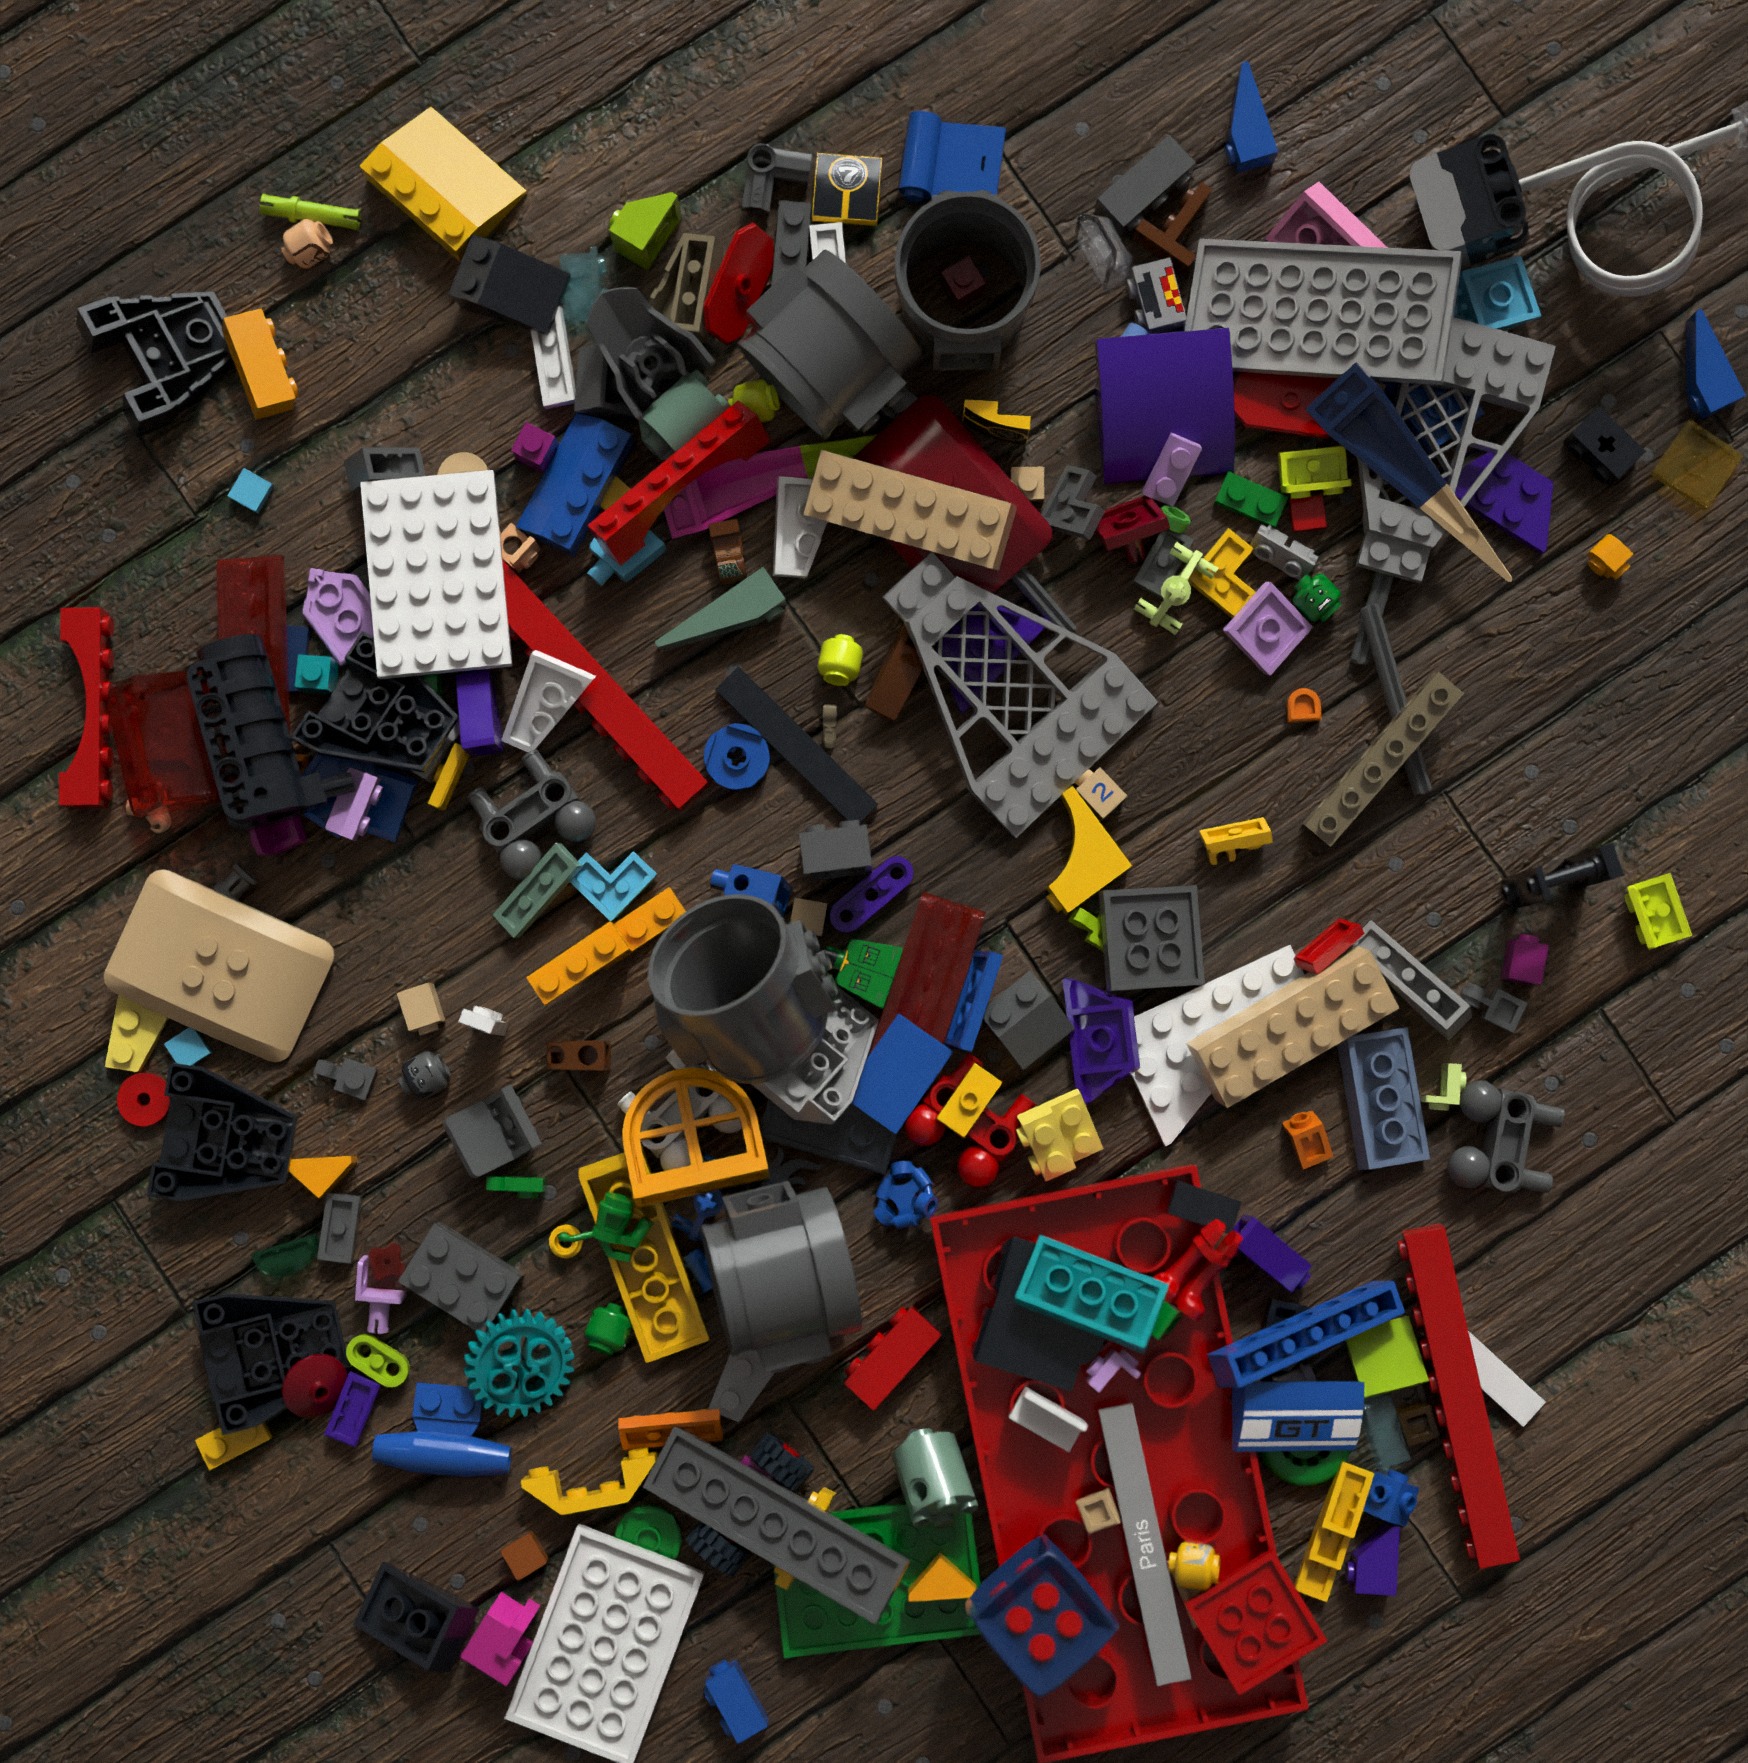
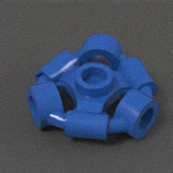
M899 1161L891 1164V1171L886 1178L882 1177L875 1195L878 1197L877 1208L873 1212L884 1226L889 1227L892 1225L896 1226L898 1230L917 1226L919 1225V1220L924 1217L930 1218L934 1215L938 1207V1199L933 1195L931 1189L933 1183L923 1168H916L913 1166V1162ZM912 1177L911 1181L904 1185L895 1184V1179H908ZM892 1199L899 1210L898 1215L886 1203L888 1200Z

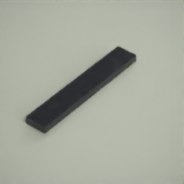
M739 666L715 689L847 821L859 820L861 824L879 806Z

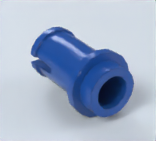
M700 1247L683 1257L685 1261L684 1267H689L701 1286L702 1291L706 1292L713 1287L705 1251L702 1252Z

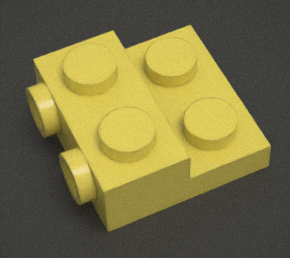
M1078 1088L1017 1115L1021 1125L1020 1128L1016 1129L1023 1147L1030 1146L1033 1153L1032 1156L1028 1157L1029 1163L1035 1175L1042 1174L1045 1181L1075 1169L1074 1162L1103 1149Z

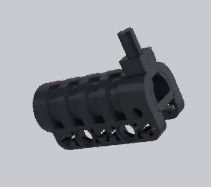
M257 634L231 636L211 642L196 652L198 662L192 664L188 669L187 682L227 822L232 829L238 832H247L299 817L307 813V811L328 807V798L355 791L350 772L322 780L319 772L306 776L301 775L262 636ZM208 682L210 693L204 695L201 684ZM213 701L214 704H216V703L219 704V705H210V706H208V707H206V708H204V709L202 710L203 706H207V702ZM212 713L220 714L218 717L213 719L207 718ZM220 725V729L214 730L212 727ZM223 736L229 758L222 759L217 737ZM227 765H231V767H233V766L237 767V768H228V769H226V770H224V771L221 772V770H222V769H225V766H227ZM229 776L239 777L233 783L224 782ZM242 786V788L238 790V792L236 793L227 792L230 790H236ZM241 799L244 809L243 814H237L234 800Z

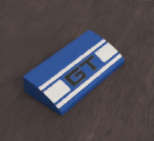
M1254 1381L1240 1388H1232L1233 1451L1355 1450L1363 1417L1364 1382Z

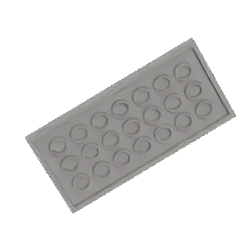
M1199 239L1184 331L1229 328L1233 372L1339 378L1357 362L1374 381L1443 385L1462 264V252Z

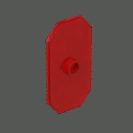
M750 223L735 231L703 305L705 330L724 345L743 336L749 323L744 318L745 313L760 298L774 265L773 240L755 223Z
M1241 372L1234 377L1233 382L1234 415L1247 428L1327 439L1330 435L1324 431L1305 409L1338 378Z

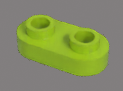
M361 1334L356 1336L347 1346L346 1356L350 1364L383 1386H399L406 1381L410 1374L408 1359L373 1335ZM362 1345L370 1347L371 1354L369 1357H365L360 1353ZM390 1363L398 1365L399 1372L397 1375L389 1373L388 1366Z

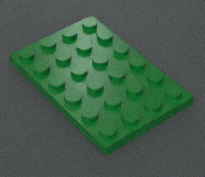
M906 1503L828 1512L910 1560L878 1624L870 1622L796 1577L787 1590L776 1585L784 1658L981 1634L974 1621L966 1613L965 1603L969 1598L909 1602L908 1588L939 1552L976 1584V1588L980 1586L972 1512L954 1517V1523L942 1529H935L933 1524L914 1527ZM774 1572L776 1582L779 1575Z

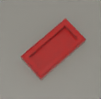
M1339 918L1299 952L1293 960L1298 968L1318 975L1365 933L1361 925Z

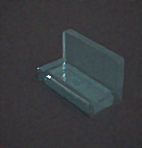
M1386 1393L1365 1399L1362 1424L1375 1466L1384 1473L1390 1471L1389 1466L1410 1460V1456L1391 1394Z

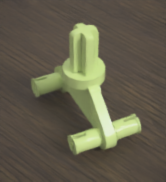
M1178 542L1175 543L1174 547L1182 553L1172 548L1169 554L1187 564L1180 575L1171 576L1163 582L1161 594L1164 600L1157 609L1142 598L1139 599L1138 603L1146 609L1138 604L1134 607V610L1151 619L1149 622L1151 625L1157 627L1159 624L1174 635L1177 634L1178 629L1181 628L1183 623L1165 613L1171 605L1178 606L1184 604L1189 599L1191 586L1187 580L1193 569L1195 568L1212 579L1214 574L1206 568L1215 573L1219 568L1201 558L1203 554L1198 550H1195L1193 553Z

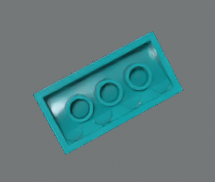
M1040 1235L1016 1293L1015 1304L1144 1354L1169 1284Z

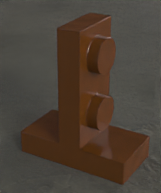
M1203 182L1200 183L1195 191L1190 188L1179 204L1183 207L1177 217L1171 214L1161 231L1142 219L1135 229L1132 240L1161 260L1170 258L1172 267L1186 276L1194 264L1196 255L1180 245L1178 241L1208 201L1212 188Z

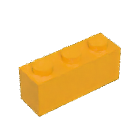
M262 308L225 317L223 319L222 332L255 420L293 410L295 399L298 397V389L294 379H288L284 369L287 367V361L282 348L277 349L273 338L276 337V332L272 320L265 318Z

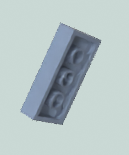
M1408 1027L1353 1035L1337 1044L1358 1170H1370L1430 1159Z

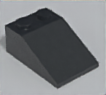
M472 235L448 295L464 310L549 335L558 307L561 304L572 275L502 243Z
M382 1562L353 1625L427 1671L450 1673L479 1609L449 1591L390 1563Z

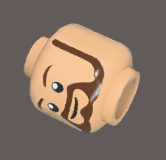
M304 219L285 231L283 235L285 246L282 247V252L292 265L297 263L302 268H311L329 256L331 251L330 245L333 241L328 230L321 222Z

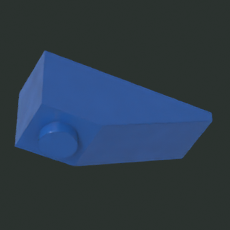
M1249 61L1242 62L1238 72L1227 145L1224 148L1226 159L1229 165L1234 164L1236 174L1274 163L1278 153Z
M1702 309L1696 311L1686 320L1687 401L1692 412L1698 414L1700 420L1737 404L1746 396Z

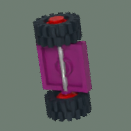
M770 1432L764 1435L750 1455L753 1459L745 1455L741 1460V1463L783 1487H790L793 1491L799 1492L815 1471L813 1465L807 1459L803 1458L793 1447L787 1445L785 1441ZM701 1521L697 1523L686 1538L688 1544L705 1561L707 1560L714 1568L717 1567L720 1572L726 1573L730 1577L736 1575L751 1555L747 1548Z

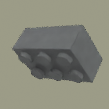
M859 820L840 822L839 828L826 830V825L824 824L805 827V833H799L806 882L865 875L872 872L867 825H860Z
M437 1222L431 1227L398 1282L474 1330H481L486 1333L488 1331L486 1321L489 1320L495 1324L498 1314L503 1311L525 1274L442 1222Z

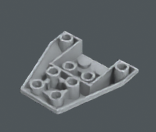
M837 985L838 994L834 995L836 1010L827 1013V1024L824 1034L812 1054L789 1073L767 1082L752 1084L794 1120L831 1125L853 1101L879 1019Z

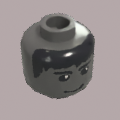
M424 1051L402 1064L401 1072L403 1076L398 1078V1081L407 1096L413 1094L417 1099L423 1101L444 1090L448 1084L447 1078L451 1077V1074L439 1053L434 1055L430 1051Z

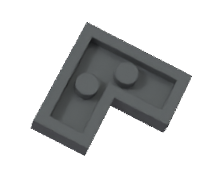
M1066 465L1041 513L1050 524L1052 530L1087 540L1091 539L1105 511L1099 505L1084 502L1097 477L1090 470Z

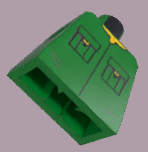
M850 939L846 952L827 946L825 951L830 958L832 969L839 971L835 984L872 1005L883 1009L904 948Z

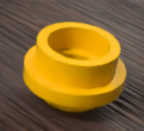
M567 1224L555 1228L549 1237L551 1251L560 1258H571L578 1254L582 1248L583 1240L572 1242V1245L566 1248L561 1245L558 1236L560 1233H567L573 1236L581 1234V1232L576 1227Z

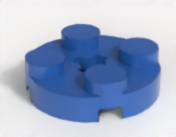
M731 724L710 736L704 749V762L708 774L719 786L728 790L741 791L753 788L764 778L770 764V753L766 741L756 729L744 724ZM737 748L742 749V755L746 757V761L744 763L740 762L738 766H733L732 760L728 758L729 752L735 753Z

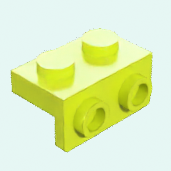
M1343 446L1278 453L1281 492L1290 493L1291 499L1311 497V490L1323 489V495L1343 493V487L1352 486L1351 479H1348L1346 449Z
M1671 873L1627 887L1629 893L1625 894V901L1631 913L1636 912L1640 924L1636 926V932L1642 945L1647 944L1648 949L1651 950L1692 936Z

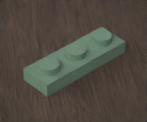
M555 843L534 867L531 874L525 877L493 916L513 938H520L583 866L561 843Z

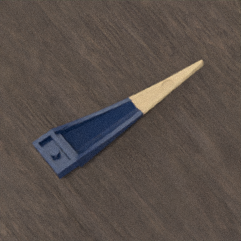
M1355 362L1305 410L1328 435L1423 510L1506 581L1512 582V576L1386 394L1365 370Z

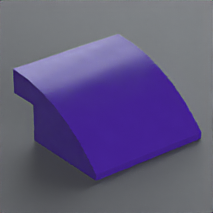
M1229 328L1101 338L1096 340L1095 355L1098 379L1095 386V400L1103 484L1147 481L1170 433L1198 443L1202 447L1188 477L1227 474L1228 471L1234 473V388Z

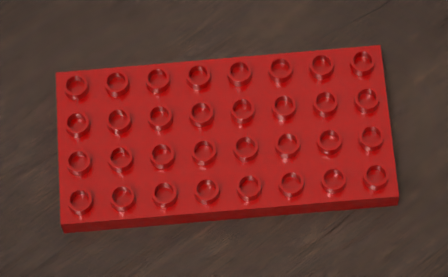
M1194 1164L930 1217L998 1565L1000 1567L1026 1544L1045 1534L1087 1580L1102 1600L1106 1609L1113 1613L1119 1624L1118 1630L1108 1643L1075 1674L1049 1694L1037 1698L1022 1684L1038 1763H1047L1309 1709L1299 1659L1239 1696L1199 1628H1193L1171 1573H1169L1191 1679L1157 1686L1122 1521L1119 1524L1088 1535L1076 1505L1078 1499L1109 1488L1120 1515L1098 1410L1132 1403L1166 1563L1170 1559L1171 1552L1177 1553L1179 1546L1183 1542L1210 1545L1213 1547L1215 1555H1220L1218 1580L1270 1548H1272L1277 1556L1256 1451H1233L1232 1388L1218 1387L1207 1355L1233 1343L1219 1273L1207 1285L1201 1296L1205 1313L1199 1321H1195L1184 1314L1168 1338L1158 1340L1151 1335L1144 1354L1105 1339L1096 1357L1088 1364L1080 1365L1072 1391L975 1362L971 1354L972 1343L977 1339L982 1322L981 1312L986 1307L993 1309L999 1289L991 1288L990 1284L993 1275L997 1272L1002 1256L1000 1253L1001 1246L1006 1239L1015 1236L1037 1243L1039 1236L1042 1235L1152 1278L1155 1274L1167 1271L1193 1244V1238L1201 1234L1200 1230L1205 1227L1166 1214L1175 1181H1181L1201 1188L1197 1165ZM1205 1256L1188 1273V1275L1181 1283L1180 1288L1184 1284H1186L1188 1280L1205 1263V1261L1207 1260ZM1111 1349L1115 1350L1118 1354L1124 1349L1139 1362L1135 1368L1141 1375L1137 1379L1121 1366L1100 1392L1095 1390L1086 1381L1089 1376L1086 1370L1098 1356L1103 1359ZM1024 1387L1031 1389L1085 1420L1088 1427L1085 1432L1081 1430L1070 1452L1008 1417Z

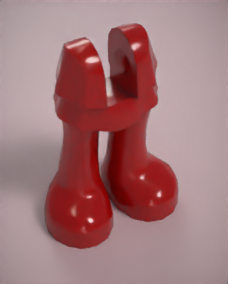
M1214 1219L1200 1230L1201 1234L1193 1238V1244L1167 1271L1155 1274L1152 1277L1169 1284L1164 1301L1171 1304L1174 1301L1185 1315L1195 1321H1199L1205 1313V1307L1201 1299L1205 1288L1224 1267L1230 1264L1231 1259L1237 1255L1243 1240L1242 1235L1232 1230L1224 1237L1217 1249H1213L1226 1227L1225 1223L1218 1219ZM1205 1256L1207 1258L1205 1263L1188 1280V1282L1180 1288L1181 1283L1188 1275V1273Z

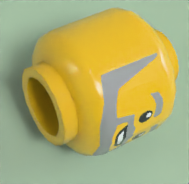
M1183 1542L1179 1546L1177 1553L1171 1552L1169 1573L1175 1574V1581L1179 1587L1206 1591L1212 1583L1217 1584L1220 1555H1215L1212 1546Z

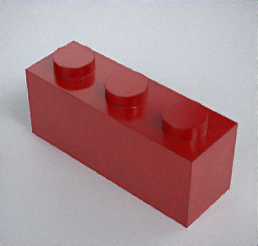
M912 1305L907 1310L901 1307L889 1320L893 1326L885 1335L879 1331L867 1344L866 1347L870 1351L862 1360L856 1357L843 1371L847 1375L844 1379V1384L873 1411L942 1336L941 1331Z

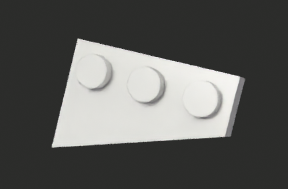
M782 476L777 478L773 576L806 578L808 576L827 521L803 515L813 479Z
M537 650L532 652L501 741L528 753L536 749L596 676Z

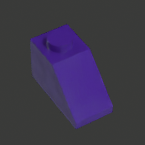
M1386 1521L1351 1552V1562H1346L1345 1581L1350 1583L1349 1587L1355 1593L1396 1596L1400 1527L1397 1524Z

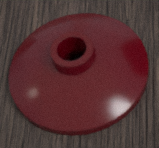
M327 1354L311 1355L297 1362L285 1376L282 1385V1398L287 1408L295 1415L306 1418L317 1417L332 1410L337 1404L348 1376L345 1367L337 1358ZM319 1388H322L320 1392L315 1394Z

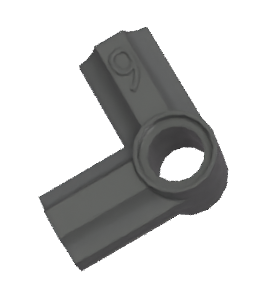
M767 144L753 146L749 150L741 209L752 214H769L774 180L808 185L812 154L773 149ZM763 156L768 158L771 164L767 168L761 169L756 167L753 161L755 158Z

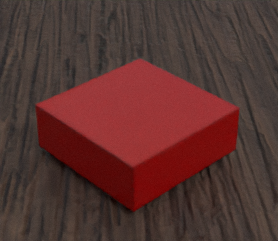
M1323 495L1289 499L1292 533L1324 530L1327 527Z

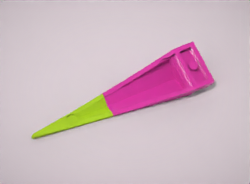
M878 434L757 452L746 462L739 458L712 468L688 484L664 508L672 539L709 528L708 524L721 522L775 496L777 492V478L779 476L812 479L821 450L853 458Z

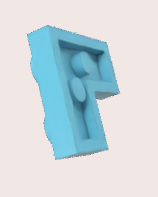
M634 851L611 875L586 852L578 860L583 867L572 878L570 883L604 916L613 922L658 874Z

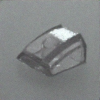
M1088 213L1080 214L1074 239L1089 262L1102 288L1107 292L1126 282V279L1129 278L1133 256L1128 252L1110 218Z

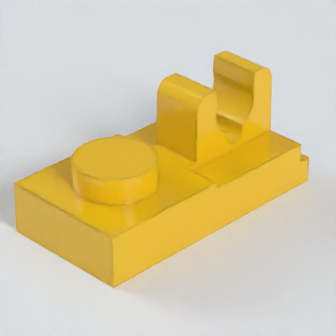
M1264 817L1199 830L1200 838L1207 849V856L1212 865H1217L1216 857L1220 852L1225 851L1229 861L1232 862L1236 859L1235 849L1237 848L1253 850L1262 847L1264 844L1273 843L1271 829Z

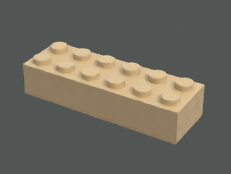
M821 450L803 515L999 570L1017 505Z
M1355 945L1343 952L1318 975L1308 972L1187 1042L1186 1045L1214 1099L1228 1108L1396 1011L1399 1007L1371 951Z

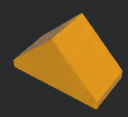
M357 1156L291 1159L289 1172L318 1198H326L327 1192H331L358 1161Z
M939 1552L908 1588L909 1602L970 1598L977 1588L976 1584Z

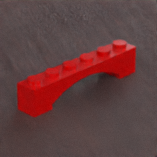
M738 400L587 526L601 549L617 564L623 565L645 546L644 539L656 518L667 504L688 484L705 472L725 462L739 458L746 462L767 445L770 439L757 414Z
M101 607L60 608V641L71 646L82 671L86 692V718L79 748L67 771L59 772V805L68 809L108 808V800H111L113 796L112 781L108 780V769L113 764V751L109 747V734L113 732V717L109 714V701L113 700L114 689L112 682H109V669L113 668L114 655L112 649H109V636L114 634V621L110 613Z

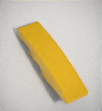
M1341 1461L1314 1526L1294 1583L1298 1592L1325 1602L1328 1601L1337 1570H1341L1350 1539L1355 1537L1375 1473Z

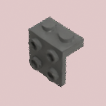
M511 1084L498 1090L486 1099L443 1120V1126L469 1176L472 1178H478L542 1144L535 1127L531 1124Z

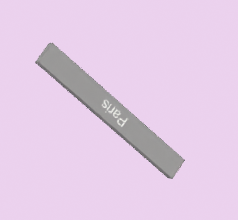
M1128 1403L1099 1409V1417L1156 1684L1160 1686L1191 1679L1133 1404Z

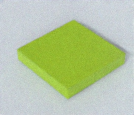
M1409 1316L1386 1321L1345 1340L1356 1380L1364 1382V1399L1428 1383L1429 1379Z

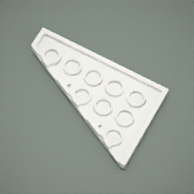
M1291 945L1134 1016L1140 1069L1131 1074V1077L1164 1146L1171 1144L1211 1094L1186 1043L1302 977L1304 973L1293 960L1295 954Z

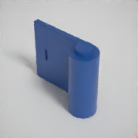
M927 111L909 113L899 192L904 195L906 200L912 202L932 199V195H938L942 191L974 192L986 190L991 192V194H998L1006 128L942 122L938 115Z

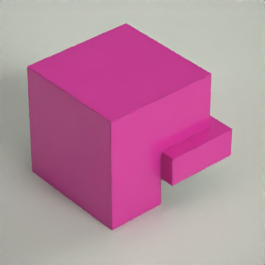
M501 1592L460 1657L507 1687L533 1644V1641L523 1636V1633L541 1605L528 1599L525 1606Z

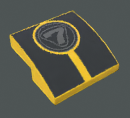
M818 153L812 221L877 226L882 158Z
M965 400L962 423L970 429L1001 442L1017 445L1027 444L1031 416L997 414L998 401Z

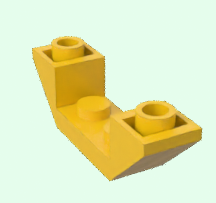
M648 1447L628 1451L629 1456L624 1457L621 1461L625 1485H620L619 1480L609 1481L600 1484L599 1490L587 1492L586 1487H578L567 1490V1496H563L558 1470L549 1471L548 1466L528 1470L529 1475L521 1480V1486L560 1515L628 1503L655 1464L658 1454L657 1451L649 1452Z

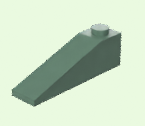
M762 567L657 639L655 644L660 652H664L760 624L766 619L768 622H771L784 613L783 607L787 605L786 598L764 567Z

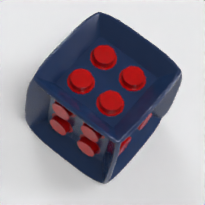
M1045 1534L1032 1540L1011 1556L974 1591L965 1603L968 1617L974 1621L987 1643L1020 1682L1037 1698L1049 1694L1068 1680L1108 1643L1119 1628L1115 1616L1106 1609L1095 1590Z

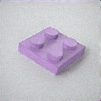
M1265 581L1223 631L1265 675L1271 676L1313 626L1271 582Z

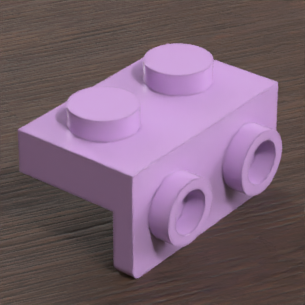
M349 768L347 773H351L355 791L337 796L325 828L343 837L357 841L358 836L363 837L367 831L371 818L366 816L371 804L376 806L383 787L379 786L381 779Z

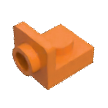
M1313 1111L1297 1113L1291 1119L1282 1123L1285 1131L1291 1138L1298 1163L1303 1170L1334 1157L1324 1125Z

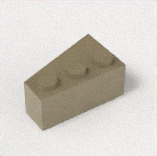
M683 233L664 269L666 271L658 288H655L650 296L652 300L649 304L682 329L693 333L701 343L708 344L710 333L705 330L703 305L721 266L724 249L715 236Z

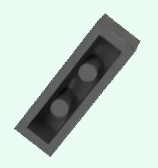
M1169 134L1097 198L1095 210L1120 237L1128 230L1133 233L1142 219L1146 220L1144 216L1152 209L1157 212L1170 199L1168 195L1175 188L1180 191L1190 183L1194 177L1192 172L1196 162Z

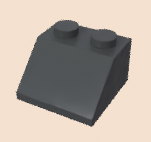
M593 344L580 347L574 412L603 420L639 422L618 392L616 376L599 346ZM649 356L644 360L646 365L650 364L648 361Z
M1031 971L1027 972L987 1005L982 1019L983 1023L1023 1071L1027 1070L1076 1030L1052 996Z

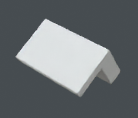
M1024 1387L1008 1416L1011 1420L1067 1452H1070L1081 1430L1085 1432L1088 1427L1085 1420L1027 1387Z

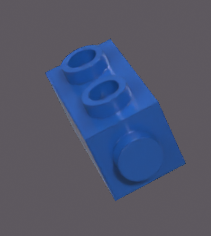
M724 1659L708 1669L710 1674L706 1676V1687L703 1688V1692L712 1707L717 1705L723 1716L720 1718V1723L728 1737L734 1736L739 1744L768 1727L769 1718L737 1659L730 1663Z

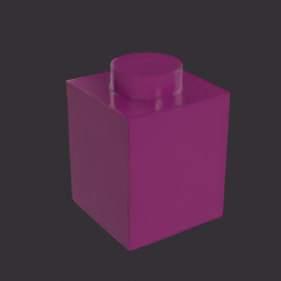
M526 422L511 452L517 461L544 474L559 443L555 436Z
M1519 934V939L1508 940L1501 979L1531 986L1542 985L1549 945L1540 944L1538 937Z

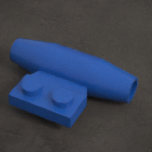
M417 1382L412 1414L417 1431L377 1434L373 1444L372 1460L379 1464L414 1473L458 1477L501 1475L509 1473L512 1447L473 1437L481 1423L483 1412V1398L476 1401L473 1395L474 1389L470 1390L469 1387Z

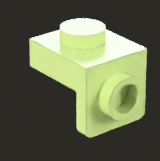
M1442 1064L1440 1096L1420 1095V1102L1429 1103V1109L1449 1111V1104L1459 1105L1460 1092L1466 1087V1072H1462V1064Z

